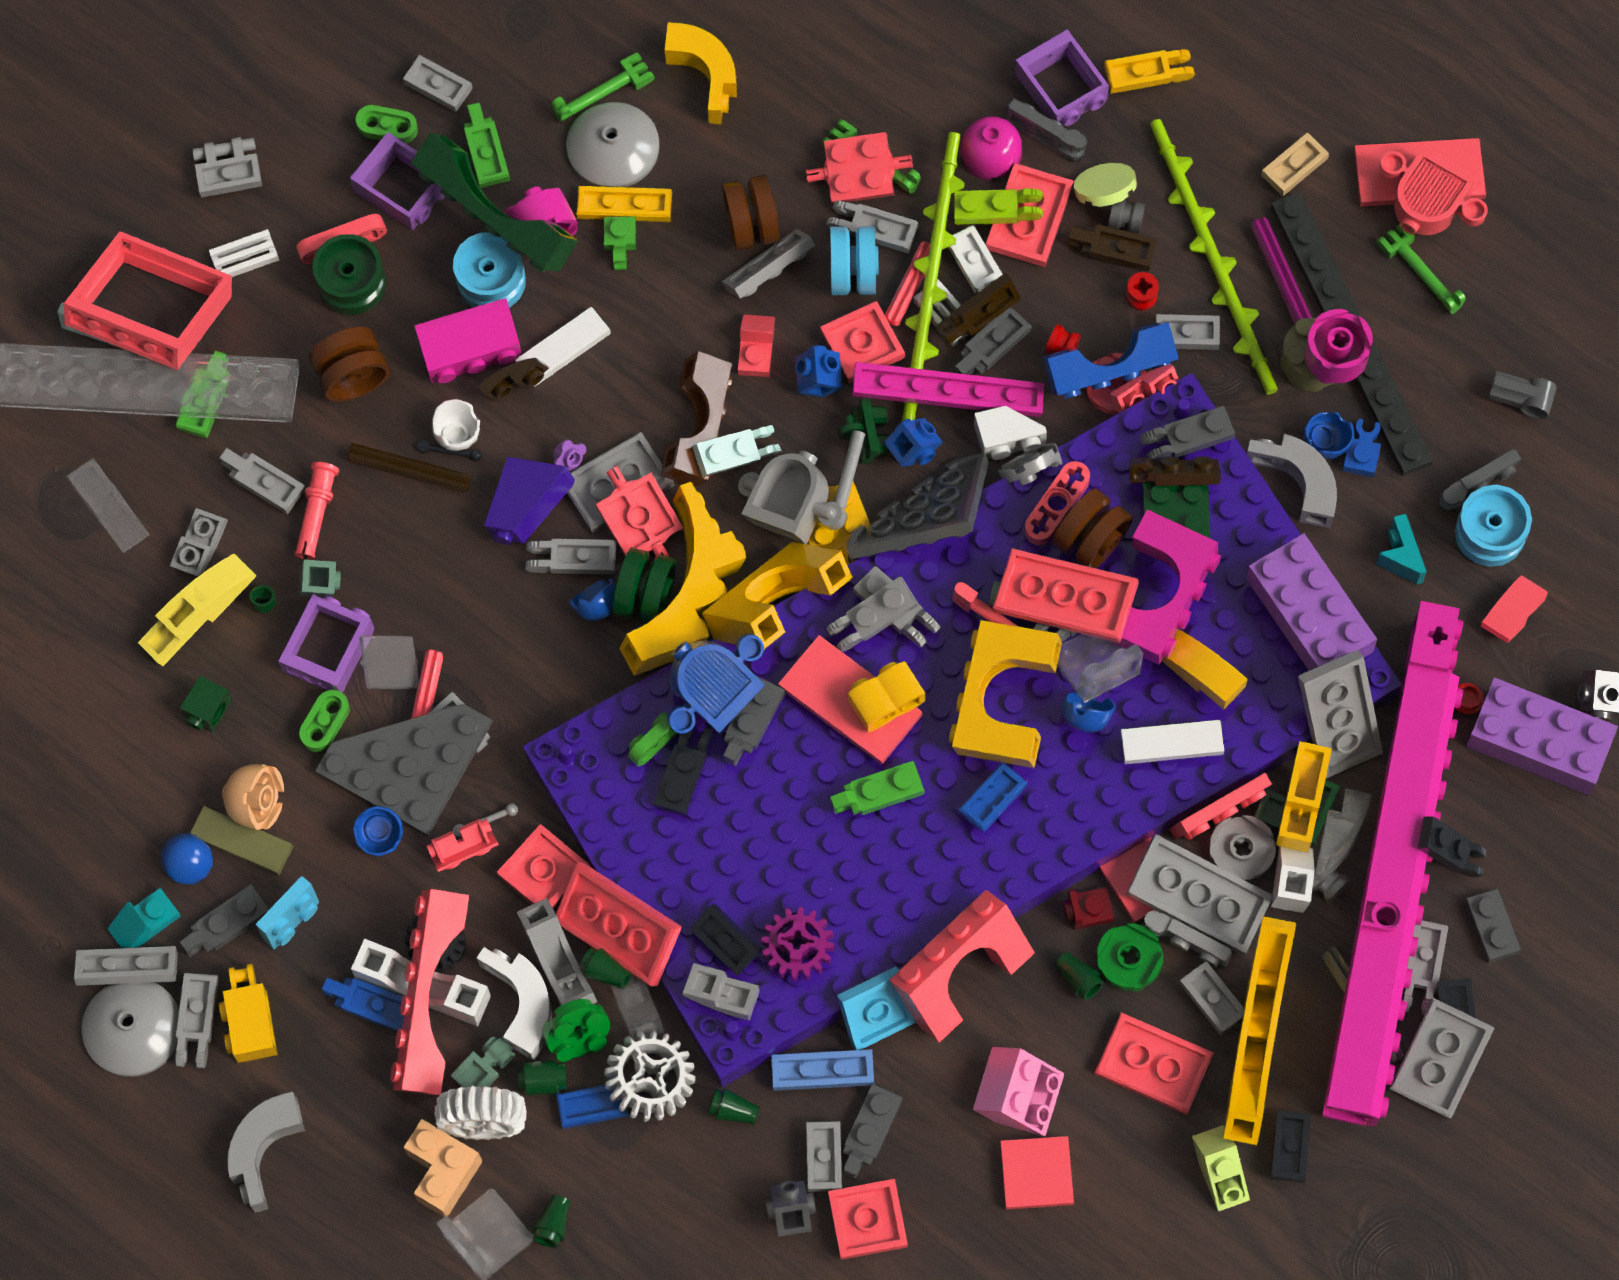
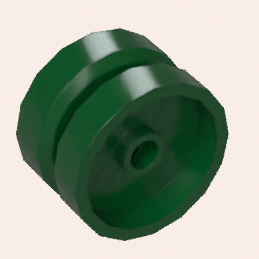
M354 234L338 235L327 240L317 250L313 259V276L323 303L332 311L344 315H359L371 310L381 300L386 289V275L381 257L376 247L370 241Z
M630 547L619 574L613 601V615L631 619L639 609L641 623L648 624L666 610L674 586L677 568L676 558L660 554L651 563L648 551Z

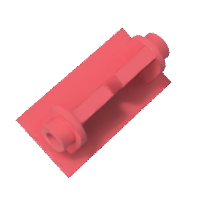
M477 819L460 827L459 831L462 835L460 840H456L453 831L431 840L432 843L426 847L438 872L444 869H453L462 861L473 856L484 855L491 848L499 845L487 819L482 821Z

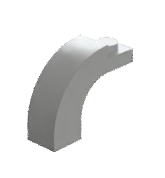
M1286 434L1283 436L1281 445H1276L1268 439H1250L1247 455L1254 465L1284 471L1291 475L1299 484L1303 495L1299 522L1331 528L1337 502V487L1333 472L1324 457L1308 443Z
M546 898L518 911L517 914L560 1006L578 999H587L592 1004L596 1003L595 995L583 972L580 971V967L548 899Z
M294 1092L270 1098L256 1106L241 1121L230 1143L228 1152L229 1177L234 1184L245 1182V1184L240 1185L241 1196L244 1205L250 1204L255 1213L268 1209L260 1177V1162L264 1152L274 1141L305 1131L298 1100Z

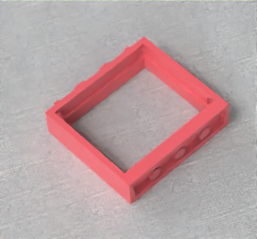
M119 231L64 302V325L178 370L231 299L232 276ZM123 263L209 296L179 338L92 303Z

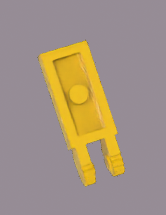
M1183 49L1169 52L1163 50L1105 61L1104 68L1110 93L1171 83V81L1177 83L1192 79L1195 75L1192 67L1185 66L1173 69L1169 67V65L1173 66L1188 62L1191 58L1189 50Z

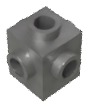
M1600 670L1583 671L1582 683L1579 685L1577 698L1580 702L1579 710L1591 711V716L1600 719H1611V713H1619V673Z
M786 1181L779 1185L770 1186L772 1199L766 1200L769 1220H776L778 1237L811 1232L810 1214L816 1213L813 1193L806 1194L804 1181Z

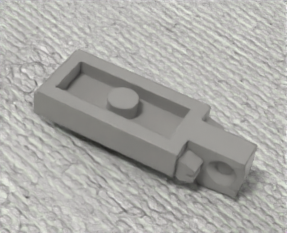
M226 448L219 458L221 465L231 471L229 477L235 483L286 514L290 512L305 491V486L253 453L248 454L245 452L240 457Z

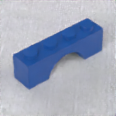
M1164 321L1132 330L1131 341L1125 353L1119 359L1109 364L1096 365L1091 363L1078 349L1074 348L1042 357L1051 392L1055 395H1062V399L1080 395L1081 388L1091 385L1093 390L1110 386L1111 379L1121 376L1123 381L1134 379L1141 375V370L1151 367L1154 370L1179 359L1169 322Z

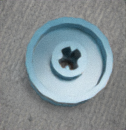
M846 226L830 227L832 295H848L850 292V276H856L857 291L860 295H876V275H879L878 246H875V226H859L857 228L856 246H850V231Z
M490 232L478 233L468 237L458 247L454 255L453 271L457 287L462 299L471 308L504 298L507 299L510 308L521 298L525 289L526 274L522 256L507 247L508 241L502 236L497 237Z
M1489 485L1477 489L1463 503L1457 519L1455 537L1458 547L1464 556L1476 564L1488 567L1505 565L1515 559L1524 547L1532 523L1530 507L1522 495L1509 487Z

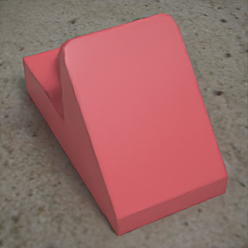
M743 315L740 327L738 375L770 377L775 317Z

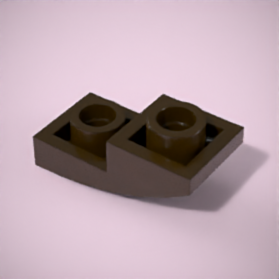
M536 357L518 361L486 378L478 385V388L485 396L496 401L498 398L501 399L507 396L512 391L515 383L525 389L535 386L543 379L544 373L549 367Z

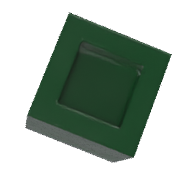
M200 675L180 709L186 718V724L198 731H202L205 728L213 733L233 699L228 689Z

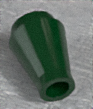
M594 947L590 948L580 965V971L585 973L586 978L616 986L621 990L628 985L632 976L631 971L625 969L603 948L598 950Z
M1070 952L1064 953L1056 961V968L1061 972L1076 997H1082L1085 1001L1089 1000L1102 988L1104 982L1100 979V973L1075 958Z
M726 1088L723 1091L715 1089L708 1114L715 1116V1120L754 1125L760 1106L749 1102Z
M560 1195L551 1196L548 1205L532 1227L534 1232L532 1239L536 1243L548 1248H557L559 1242L564 1241L568 1209L571 1203L569 1199Z

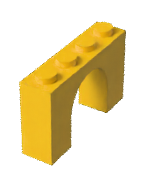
M791 542L706 609L702 615L713 639L736 645L740 636L749 633L758 636L763 641L765 649L785 633L774 605L770 604L771 602L782 596L800 592L805 588L810 592L831 596L853 577L840 550Z
M980 621L979 629L973 631L971 638V649H974L972 660L967 661L964 668V680L967 681L964 693L960 692L957 699L956 710L960 712L958 722L952 725L949 735V742L958 755L1029 768L1035 767L1041 735L1037 729L994 720L985 711L984 694L990 681L998 673L1006 669L1020 667L1056 673L1062 646V640L1057 633Z

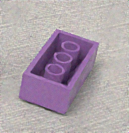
M1305 533L1249 565L1247 581L1309 671L1356 650L1363 657L1374 651L1377 638Z
M1494 677L1466 747L1590 796L1618 726Z

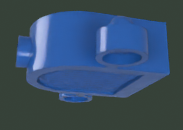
M749 633L740 636L733 653L727 648L711 641H697L690 644L684 641L675 648L672 653L675 659L671 667V682L675 692L685 703L682 706L673 707L668 712L667 723L672 730L681 734L691 731L695 725L694 713L696 712L713 730L720 733L765 686L743 664L744 660L756 661L763 655L764 643L758 636Z

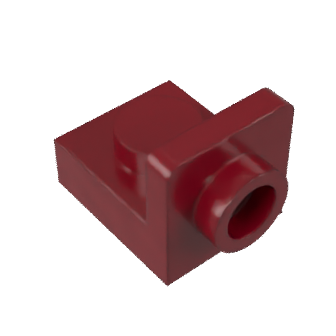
M1107 887L1076 893L1075 889L1069 890L1068 901H1063L1066 920H1073L1075 930L1114 922Z

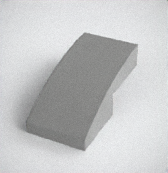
M693 963L683 996L714 1010L749 1021L760 989L759 985L728 978L725 971Z

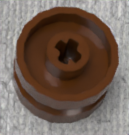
M766 175L749 178L747 183L749 198L747 199L743 186L738 180L722 184L726 215L736 251L752 248L754 244L753 227L756 228L758 239L763 245L780 241L777 208Z
M359 326L336 332L320 341L309 354V360L315 374L321 377L320 385L326 398L333 402L350 401L365 396L380 387L390 375V367L387 360L379 352V343L376 336L368 327Z
M1094 488L1085 494L1070 510L1058 527L1052 544L1067 555L1076 551L1075 562L1077 564L1097 569L1122 541L1133 522V516L1121 506L1109 509L1110 498L1099 489Z

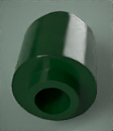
M556 1060L524 1063V1070H518L519 1089L526 1090L527 1096L559 1094V1090H566L567 1074L565 1062L557 1063Z

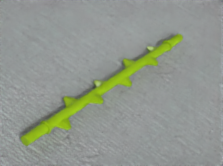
M1161 119L1154 120L1150 123V127L1159 145V153L1164 157L1176 185V189L1168 200L1170 204L1185 205L1198 235L1189 245L1190 251L1206 254L1220 286V289L1211 300L1214 305L1229 307L1242 337L1233 347L1234 352L1250 355L1253 362L1251 364L1252 368L1256 369L1266 394H1273L1278 391V388L1267 365L1268 360L1263 356L1250 326L1259 316L1258 310L1242 307L1228 275L1237 264L1235 257H1221L1213 241L1207 223L1215 215L1214 209L1198 206L1185 176V173L1193 164L1192 158L1177 156L1174 151L1176 148L1171 144Z
M956 132L948 133L944 161L941 162L943 168L937 203L924 208L923 214L934 221L929 255L914 262V267L925 275L920 310L918 314L907 318L905 321V325L916 332L911 366L909 367L914 369H923L924 361L938 356L939 349L927 340L933 305L947 297V293L936 286L941 253L943 249L956 245V238L945 230L951 194L963 189L965 185L962 180L954 176L955 169L958 166L956 160L960 141V134ZM904 403L902 421L906 419L915 420L917 403Z

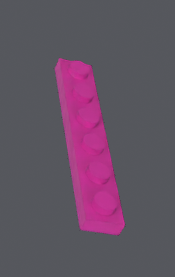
M856 362L853 373L852 396L980 411L1007 406L1025 416L1041 417L1043 413L1044 383Z

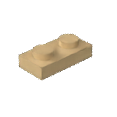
M1307 132L1262 170L1261 176L1280 195L1284 196L1328 159L1329 153Z

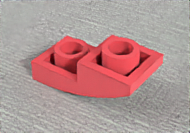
M1168 364L1136 377L1110 393L1119 414L1158 391L1163 395L1165 388L1171 384H1177L1176 381L1179 378L1174 366Z
M1521 575L1494 605L1483 620L1481 627L1504 642L1509 643L1525 627L1528 617L1545 601L1548 591Z

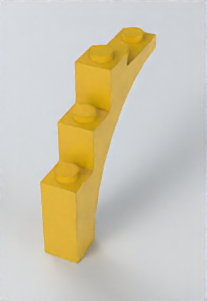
M691 482L680 485L673 499L674 506L684 527L683 531L686 540V570L681 590L661 614L648 624L627 633L619 648L634 676L673 662L675 659L672 656L673 651L684 641L690 644L708 640L709 630L706 622L701 619L704 618L702 613L727 593L726 586L720 579L738 573L746 559L745 549L742 543L736 540L732 531L720 535L718 523L714 518L710 517L705 508L703 496L700 492H696Z
M1262 917L1246 990L1244 1014L1229 1089L1223 1139L1257 1145L1276 1027L1295 934V922Z

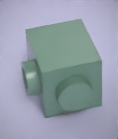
M303 560L300 563L298 596L312 597L314 594L318 597H323L324 595L332 597L335 590L340 589L341 572L336 571V562Z

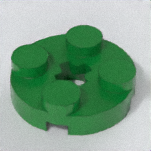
M1135 923L1117 928L1114 927L1108 930L1099 942L1096 954L1097 969L1105 981L1113 987L1125 991L1139 992L1144 987L1153 983L1158 977L1163 965L1162 948L1157 936L1147 927ZM1132 949L1136 951L1135 958L1139 961L1136 964L1130 963L1127 965L1124 963V958L1120 955L1122 952L1129 953Z
M578 999L567 1002L554 1011L556 1016L551 1020L550 1024L548 1020L544 1023L542 1030L543 1039L550 1052L555 1054L559 1061L566 1062L572 1058L586 1055L591 1051H600L607 1044L606 1036L610 1030V1020L604 1008L600 1004L598 1006L593 1005L590 1000ZM581 1026L580 1029L575 1031V1027Z

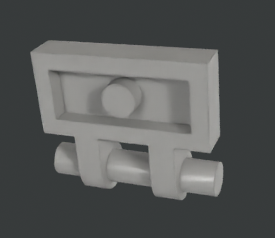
M236 137L232 138V142L214 145V142L204 143V147L192 149L195 161L207 160V163L195 165L201 198L263 186L257 154L245 155L244 153L256 150L254 137L247 139ZM234 154L233 158L217 160V157Z

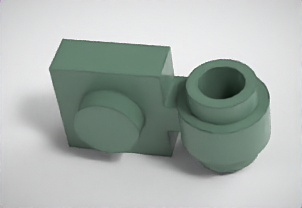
M493 1036L482 1048V1051L485 1053L483 1058L473 1051L450 1076L461 1087H483L484 1085L489 1087L499 1077V1074L492 1067H506L515 1056V1053L512 1051L513 1047L504 1041V1038Z

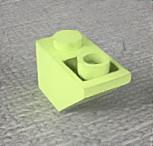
M1224 1125L1192 1136L1200 1168L1218 1212L1250 1200L1237 1146L1233 1140L1223 1139Z

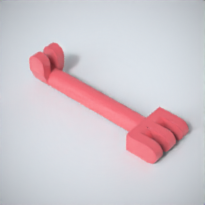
M963 582L956 584L952 600L967 612L972 609L989 622L1017 626L1002 614L995 613L992 607L977 598L978 592Z

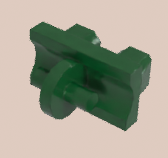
M870 398L860 399V406L853 409L851 415L845 417L846 425L838 429L839 438L849 440V444L853 431L865 433L859 456L860 464H870L875 457L888 455L890 452L884 444L890 435H877L875 428L884 427L887 423L886 407L871 405Z

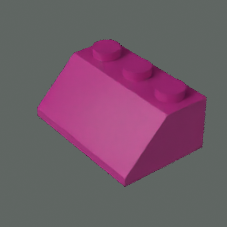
M506 298L414 325L431 384L436 382L447 383L454 380L456 376L466 373L477 374L484 371L486 367L495 364H510L522 355Z

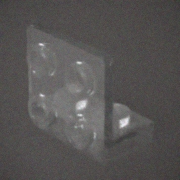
M1081 634L1062 644L1057 666L1084 703L1138 676L1144 653L1137 644L1125 649L1105 639Z
M493 1188L484 1193L452 1221L446 1215L436 1223L441 1234L479 1280H487L534 1241L532 1239L533 1235Z

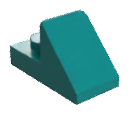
M1403 514L1393 517L1387 533L1390 545L1395 549L1379 553L1376 564L1416 585L1421 584L1424 581L1426 569L1407 515Z
M159 888L134 907L130 901L127 902L108 927V931L121 948H139L180 918L181 915L162 889Z

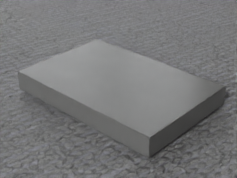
M642 432L570 472L575 482L566 494L592 534L606 526L595 504L609 497L616 489L606 474L610 469L618 466L626 482L639 480L645 475L652 473L663 493L674 487L673 480L661 476L663 464Z
M1433 998L1389 1089L1451 1119L1495 1027Z

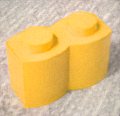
M905 661L898 664L891 662L880 669L877 677L870 680L862 678L856 681L850 687L851 691L848 692V702L868 733L883 727L896 717L915 709L925 702V692Z

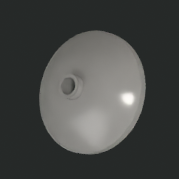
M619 102L602 103L583 112L572 124L566 142L567 155L573 170L584 181L598 187H628L639 182L654 167L660 148L658 132L652 120L640 109ZM610 133H615L617 135L613 139H609L606 137Z
M155 982L109 984L92 998L85 1010L82 1020L84 1046L92 1060L111 1074L123 1077H137L151 1073L163 1066L177 1049L176 1030L179 1007L171 994ZM133 1017L132 1025L128 1027L123 1026L125 1018Z

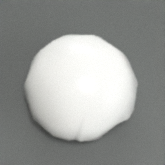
M459 399L446 400L436 407L432 418V432L434 438L442 447H445L447 450L459 451L468 449L478 439L480 420L474 414L471 404Z

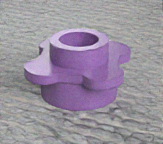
M568 439L564 440L554 450V464L565 466L569 472L576 470L580 467L583 455L586 453V446L582 443L573 444Z

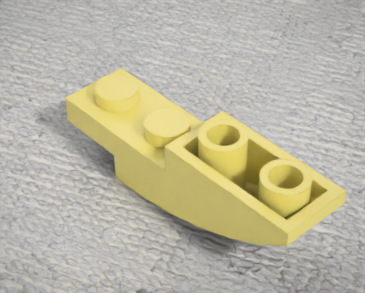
M230 555L209 568L171 599L155 615L159 621L138 643L158 664L164 666L207 620L213 623L257 575L237 555Z

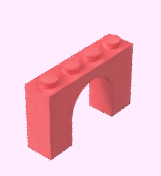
M987 890L890 979V982L919 1028L939 1043L963 1021L949 998L948 983L953 969L966 954L975 949L984 948L991 961L1012 975L1035 953L1008 906Z

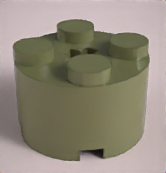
M1302 318L1290 328L1285 336L1280 357V366L1288 381L1294 387L1309 392L1320 391L1324 387L1334 384L1320 382L1317 376L1310 371L1305 361L1304 349L1307 336L1316 318Z

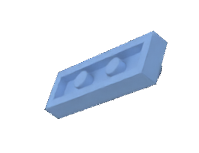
M872 1049L772 1055L773 1091L871 1086L874 1084Z

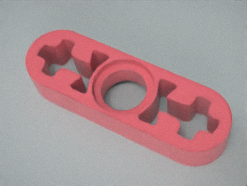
M370 214L305 238L297 244L296 249L302 263L313 264L317 250L333 237L354 234L373 242L382 238L387 233V229L381 215Z
M1074 461L1067 463L1062 468L1026 520L1025 536L1029 542L1035 545H1044L1053 538L1064 518L1089 486L1090 472L1086 465ZM1078 472L1081 474L1080 480L1082 482L1076 480L1070 487L1069 493L1066 490L1070 478L1068 474L1074 476ZM1054 496H1061L1066 500L1067 505L1064 509L1056 511L1049 507V499ZM1046 514L1049 517L1045 524L1046 533L1040 531L1038 535L1034 534L1033 524L1039 526Z

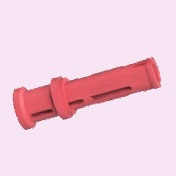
M313 462L310 468L313 471L310 486L305 489V498L308 501L297 548L294 553L300 559H304L306 555L307 560H314L326 504H329L333 499L331 489L334 476H338L339 468L324 462Z

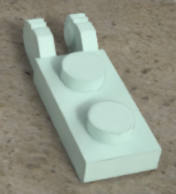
M770 425L753 431L749 429L693 445L692 448L702 477L751 464L761 458L780 452L779 444H771L758 450L755 439L765 438L774 433L773 426Z

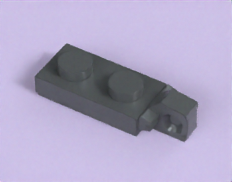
M1012 307L1008 308L965 344V349L960 354L963 359L955 366V373L973 375L977 371L981 375L1031 332L1032 326Z
M759 677L757 678L765 686L733 718L724 738V742L729 744L723 755L725 758L724 762L735 767L744 751L751 754L753 749H757L785 695V689Z
M251 884L196 921L197 923L190 927L193 932L180 941V944L189 957L203 948L207 952L213 949L217 951L255 925L269 911V908Z
M874 1084L871 1085L844 1144L843 1154L849 1156L843 1169V1174L856 1179L863 1163L871 1166L873 1160H876L900 1108L903 1097Z

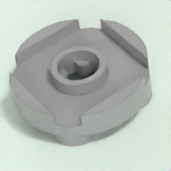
M1056 443L1040 446L1041 453L1038 451L1033 453L1032 451L1024 452L1001 466L1002 469H998L1001 479L1005 477L1009 483L1019 481L1023 486L1037 479L1036 473L1048 466L1057 467L1059 463L1062 465L1063 462Z
M1242 815V817H1230L1223 820L1215 828L1210 839V861L1214 865L1249 883L1254 879L1260 878L1270 869L1276 854L1275 842L1270 828L1263 821L1253 816ZM1245 841L1249 844L1248 850L1251 853L1240 856L1236 854L1237 849L1233 845L1235 843L1241 845Z

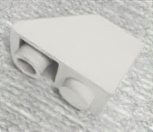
M1007 406L975 413V431L982 453L985 452L987 459H1004L1011 453L1021 450L1033 452L1046 444L1047 432L1045 426Z
M1279 846L1271 907L1304 913L1311 902L1315 872L1312 848L1307 853Z

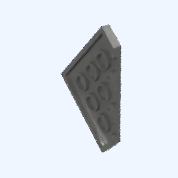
M985 452L954 459L945 466L947 471L940 477L934 479L930 476L911 490L912 496L907 498L906 501L901 504L899 501H894L876 514L878 520L866 528L864 525H860L851 532L847 545L850 559L865 556L873 557L878 553L891 550L901 551L908 546L922 543L926 545L932 544L939 539L952 536L958 538L973 532L989 464Z
M465 704L456 705L332 742L316 772L376 806L392 809L401 820L429 835L493 720Z

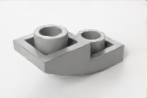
M196 508L185 537L181 536L170 566L198 577L203 574L218 546L228 520Z

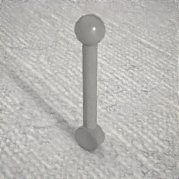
M513 803L508 804L504 810L480 820L487 819L488 822H492L506 815L515 816L518 812V807ZM457 824L453 828V833L457 838H462L459 828L464 826L462 824Z

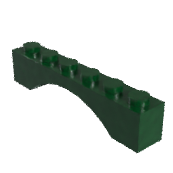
M430 132L413 158L411 164L420 171L418 173L419 177L434 185L436 183L442 188L440 193L453 202H460L463 205V212L474 219L480 218L486 223L484 228L497 237H504L508 241L507 247L520 255L524 253L530 258L528 263L538 271L543 273L546 270L559 272L577 245L578 240L557 223L545 220H518L499 210L486 197L478 185L471 169L468 153L447 136Z

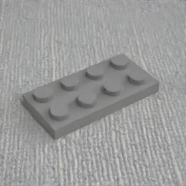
M1358 650L1298 676L1312 743L1332 748L1326 778L1383 754L1364 657Z
M1157 834L1152 837L1125 894L1160 913L1178 920L1242 956L1247 953L1262 921V917L1273 897L1272 894Z

